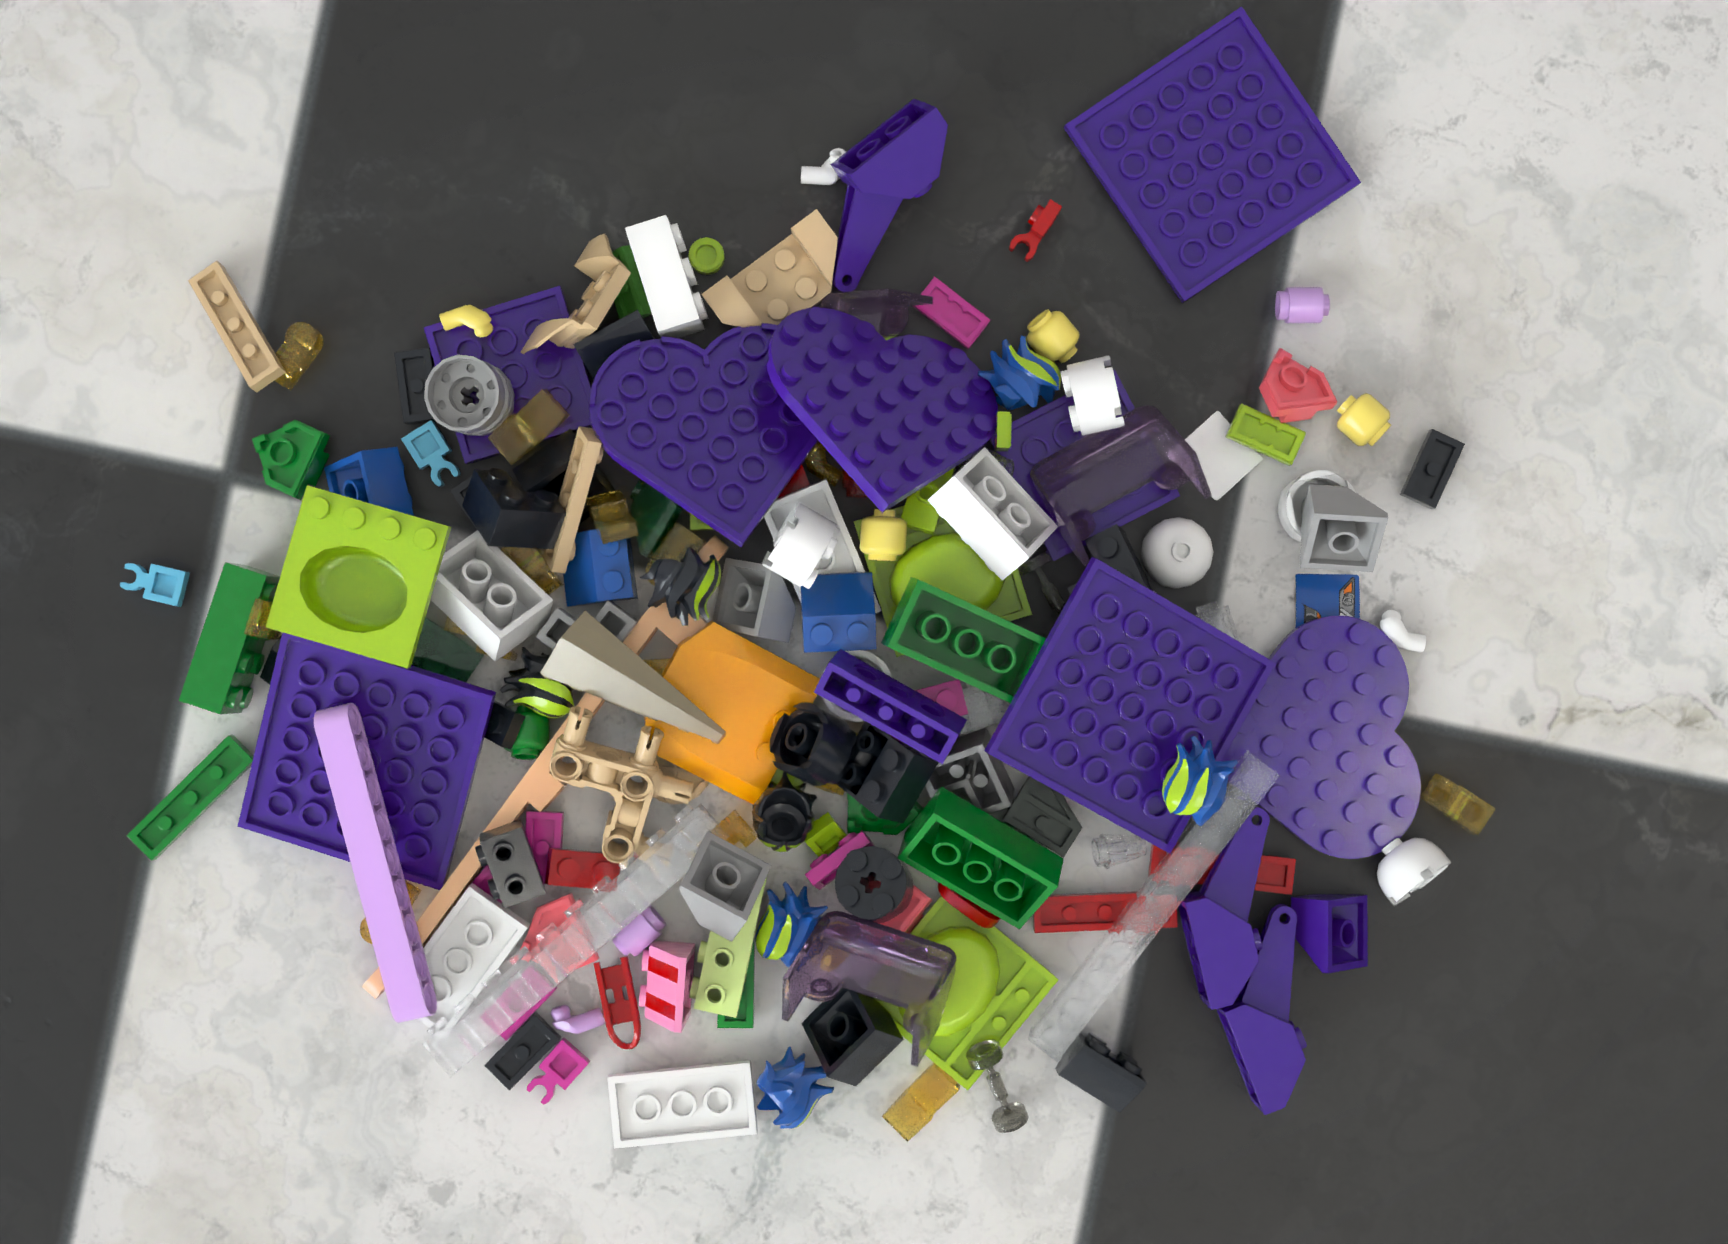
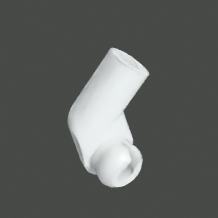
M841 148L833 149L830 152V157L821 167L802 166L801 184H835L840 178L830 164L846 153V151Z
M1387 610L1382 614L1380 630L1393 641L1397 648L1417 652L1424 651L1426 635L1407 632L1401 621V614L1395 610Z

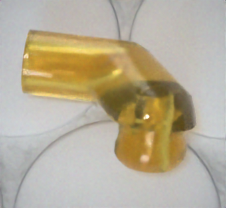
M818 441L805 459L807 469L811 474L821 480L826 479L828 484L835 487L844 472L827 463L826 449Z

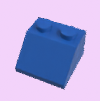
M398 447L359 451L324 467L330 492L414 516L412 498L408 493L404 476V464L399 456Z
M618 526L576 533L575 556L572 561L568 562L565 574L563 573L567 607L638 599L630 529L626 526Z
M872 572L818 574L809 589L801 586L804 653L839 651L840 649L844 651L877 650Z

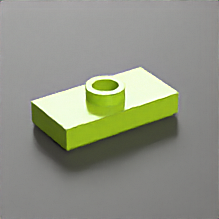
M1241 403L1225 437L1291 466L1306 432L1289 424L1281 423L1280 420Z
M955 467L907 497L901 516L906 521L907 528L931 535L935 534L940 515L928 499L954 476Z

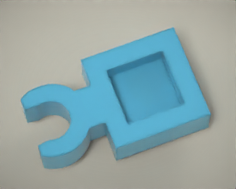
M433 420L428 421L401 438L419 469L423 470L430 465L432 468L431 479L438 487L445 485L440 478V473L443 469L448 468L454 477L460 476L459 468L444 457L452 449Z
M125 564L124 568L133 570L137 577L133 583L121 582L120 587L132 591L145 588L144 599L182 607L190 572L151 564L149 573H147L146 569L139 564Z

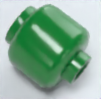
M518 706L516 712L526 717L512 749H504L511 753L512 758L534 760L539 757L540 753L549 743L550 720L548 717L537 714L525 706Z

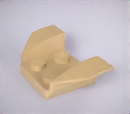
M817 209L791 227V235L730 279L726 275L701 294L723 324L735 327L740 326L741 328L761 326V323L779 325L790 314L802 309L816 307L831 296L838 238Z
M602 234L589 241L574 265L594 280L581 297L584 303L579 310L575 309L569 318L553 319L539 324L521 350L522 354L538 348L547 340H550L559 347L564 346L574 349L575 346L573 344L590 336L597 330L631 274L627 267L613 256L607 235Z

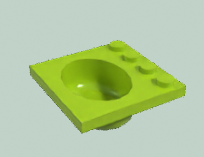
M307 485L266 628L400 667L411 668L452 527Z
M904 506L891 509L895 510V517L901 518ZM941 516L934 535L907 528L906 550L902 555L896 557V561L868 560V554H864L869 572H872L873 585L887 628L911 577L930 584L1009 622L1032 615L1018 568L1004 580H1001ZM863 519L853 521L859 541ZM894 650L896 657L904 655Z
M940 896L865 987V990L890 1013L899 1032L906 1040L968 1091L1059 979L996 926L993 928H983L977 925Z

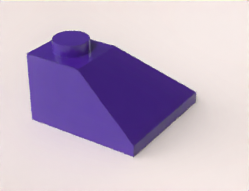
M1310 894L1291 897V908L1297 914L1295 939L1322 973L1329 974L1368 966L1367 895Z

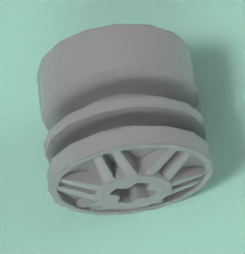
M455 355L443 359L431 370L425 382L424 399L428 412L438 424L455 432L472 436H485L494 433L507 423L514 408L515 394L508 377L501 369L474 356ZM473 391L477 392L476 396L480 399L477 404H473V399L470 397Z

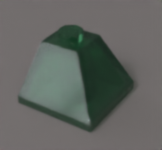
M639 480L630 495V499L634 500L631 505V511L640 554L654 561L684 508L646 482Z

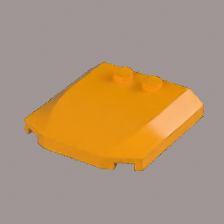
M711 620L705 624L706 626L691 637L688 636L678 644L661 676L725 730L726 736L719 744H716L705 737L692 732H684L676 726L660 720L655 721L645 716L644 726L651 727L649 741L652 740L655 728L660 729L664 733L657 756L754 805L767 789L777 770L773 761H776L774 753L770 752L769 747L771 734L776 723L784 713L790 715L797 710L793 706L804 702L813 704L817 696L814 690L820 678Z

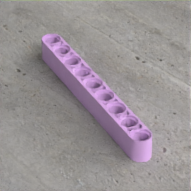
M354 703L316 711L314 714V728L392 1016L397 1023L433 1016L437 1010L436 994L360 712Z

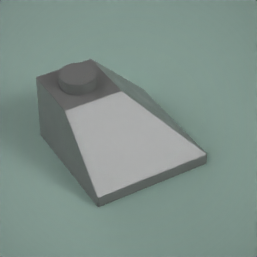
M1310 484L1302 515L1300 568L1373 572L1387 525L1388 513L1348 487Z
M726 558L712 621L733 632L789 643L796 607L782 576L760 563Z
M707 831L679 887V891L699 925L732 942L746 923L772 865Z

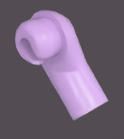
M561 1005L551 1010V1016L554 1020L552 1024L557 1030L579 1034L605 1024L600 1008L579 1015H571L567 1005Z

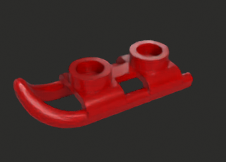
M628 956L620 958V965L601 968L600 962L593 963L609 1037L621 1049H634L640 1040L641 1021ZM623 986H626L628 1000L624 998ZM607 989L613 990L614 1003L608 1004ZM633 1021L634 1037L632 1042L626 1043L616 1035L613 1025Z

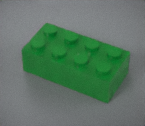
M224 563L179 698L180 702L220 715L242 713L243 708L246 709L249 706L253 696V688H250L254 674H259L265 659L264 654H261L265 641H269L275 631L266 628V623L280 576L247 565Z
M911 577L881 644L1011 703L1046 638Z
M942 786L905 831L897 857L1019 930L1058 887L1064 858Z

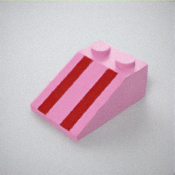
M655 940L650 944L649 949L643 950L642 971H648L647 985H641L639 1007H645V1018L672 1032L681 1033L691 1014L692 998H689L693 981L696 943Z

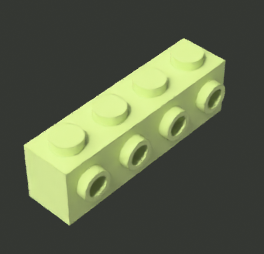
M767 877L746 923L732 942L710 931L708 942L701 941L697 962L703 963L701 976L693 977L689 998L695 999L693 1009L734 1018L737 1017Z

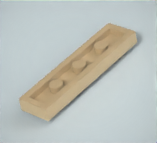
M215 261L188 280L252 390L257 393L286 373L221 263Z
M579 426L558 499V502L566 512V516L554 549H545L543 557L551 572L565 574L568 562L572 561L575 556V537L595 466L601 462L603 457L602 442L595 436L592 428Z

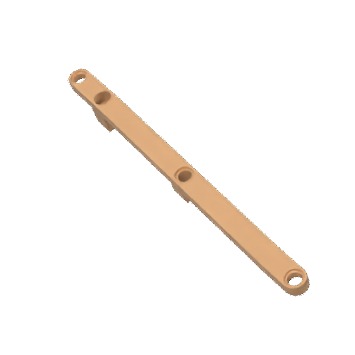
M715 535L697 554L704 564L710 560L709 556L713 554L717 561H719L729 547ZM662 603L656 608L654 606L649 607L623 643L639 656L658 629L678 646L688 636L691 637L703 629L708 622L700 615L699 620L695 621L688 613V625L682 626L680 619L670 617L666 603ZM586 692L576 705L581 707L578 721L582 719L584 708L590 710L594 717L605 700ZM569 716L483 832L517 821L529 804L539 812L544 811L568 785V783L555 779L549 767L556 740L560 735L564 734ZM480 837L416 922L423 947L483 868L475 849L476 846L481 845ZM379 967L362 986L375 999L385 991Z

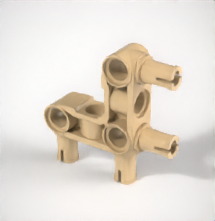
M571 707L565 732L557 738L551 757L549 769L552 776L561 782L579 788L588 786L610 792L611 796L614 797L615 806L608 813L602 842V853L608 861L620 864L628 860L633 861L637 860V858H642L669 866L674 843L670 844L645 837L642 832L652 798L660 796L688 804L694 782L664 775L663 771L658 767L656 756L664 733L660 729L655 728L652 740L649 741L651 727L643 726L640 730L635 753L586 741L585 738L593 713L584 708L582 719L578 721L581 707ZM569 756L576 762L566 763L560 757ZM637 775L643 777L646 781L635 782L630 777ZM621 838L627 843L618 844L612 839Z

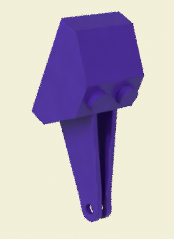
M917 99L911 100L830 164L841 181L847 184L832 281L833 286L838 290L848 293L856 289L903 198L912 199L913 197L918 198L932 188L931 183L939 177L948 124L935 106ZM847 275V280L842 282V278Z
M1256 806L1248 807L1242 813L1199 892L1192 890L1176 894L1177 906L1199 998L1211 1010L1233 1005L1260 961L1257 950H1262L1261 938L1257 928L1252 929L1251 924L1247 922L1270 818L1264 809ZM1254 815L1259 816V821L1256 824L1252 823Z
M1285 904L1275 905L1269 911L1260 935L1262 950H1257L1260 961L1233 1005L1216 1009L1251 1101L1264 1115L1286 1107L1306 1061L1302 1049L1307 1047L1305 1038L1300 1028H1295L1293 1022L1289 1021L1297 914L1291 907ZM1286 913V920L1280 922V915Z

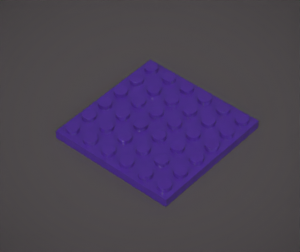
M1242 6L1064 126L1065 131L1182 304L1361 183Z
M1091 557L984 751L1171 854L1192 816L1170 814L1162 795L1163 781L1169 769L1178 758L1177 744L1181 743L1189 754L1192 750V736L1197 737L1203 749L1206 742L1211 740L1215 760L1222 761L1276 663L1104 562Z
M282 632L237 827L350 862L314 728V714L319 710L354 703L362 718L404 879L441 890L448 878L496 692L412 665L411 668L400 667Z

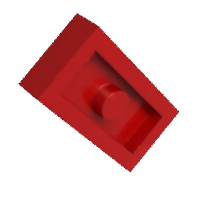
M549 847L545 884L617 891L621 863L608 861L602 852Z

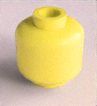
M1047 309L1037 315L1027 326L1029 330L1027 342L1037 354L1048 358L1052 362L1059 360L1061 363H1064L1078 350L1075 345L1080 337L1079 331L1061 311L1050 312Z
M1369 393L1362 394L1357 399L1352 395L1349 396L1337 410L1342 415L1337 422V428L1357 446H1364L1367 443L1373 446L1391 427V424L1388 422L1390 419L1389 410Z
M874 509V516L865 517L862 520L860 550L864 554H868V560L896 561V557L905 552L906 521L895 517V510H886L882 513L879 509Z

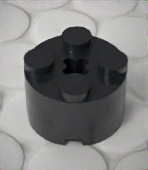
M804 702L793 706L797 710L790 715L784 713L776 723L771 734L769 747L770 752L774 753L776 761H773L774 765L778 769L812 786H821L827 783L836 784L843 777L844 767L849 760L852 747L856 743L855 731L851 730L849 725L842 719L812 703Z
M868 846L852 850L839 865L835 877L837 899L849 913L871 923L887 922L902 913L912 899L914 885L907 866L896 855L886 849ZM876 878V880L881 882V886L871 890L868 888V883Z

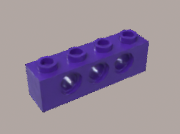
M842 649L829 661L814 690V693L941 764L946 760L968 721Z

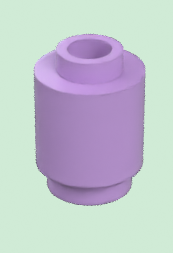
M1287 287L1285 291H1277L1275 316L1277 320H1284L1285 323H1321L1323 316H1328L1329 295L1323 294L1321 287Z
M650 904L643 908L638 907L613 929L616 937L612 941L625 956L629 953L638 956L662 934L661 930L666 926V922Z

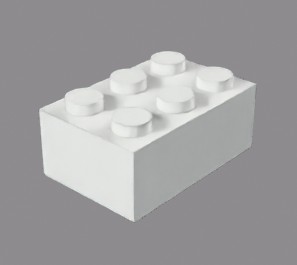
M667 215L626 227L628 240L659 335L681 338L705 330L702 320L708 319V315L700 293H693L691 286L698 284L689 258L682 259L681 252H685L687 249L678 224L671 225Z
M985 447L928 499L937 513L956 530L961 539L980 556L986 566L1001 580H1004L1029 559L1058 527Z
M478 530L444 553L431 596V601L495 662L542 628L549 619L553 599L498 547L488 546Z

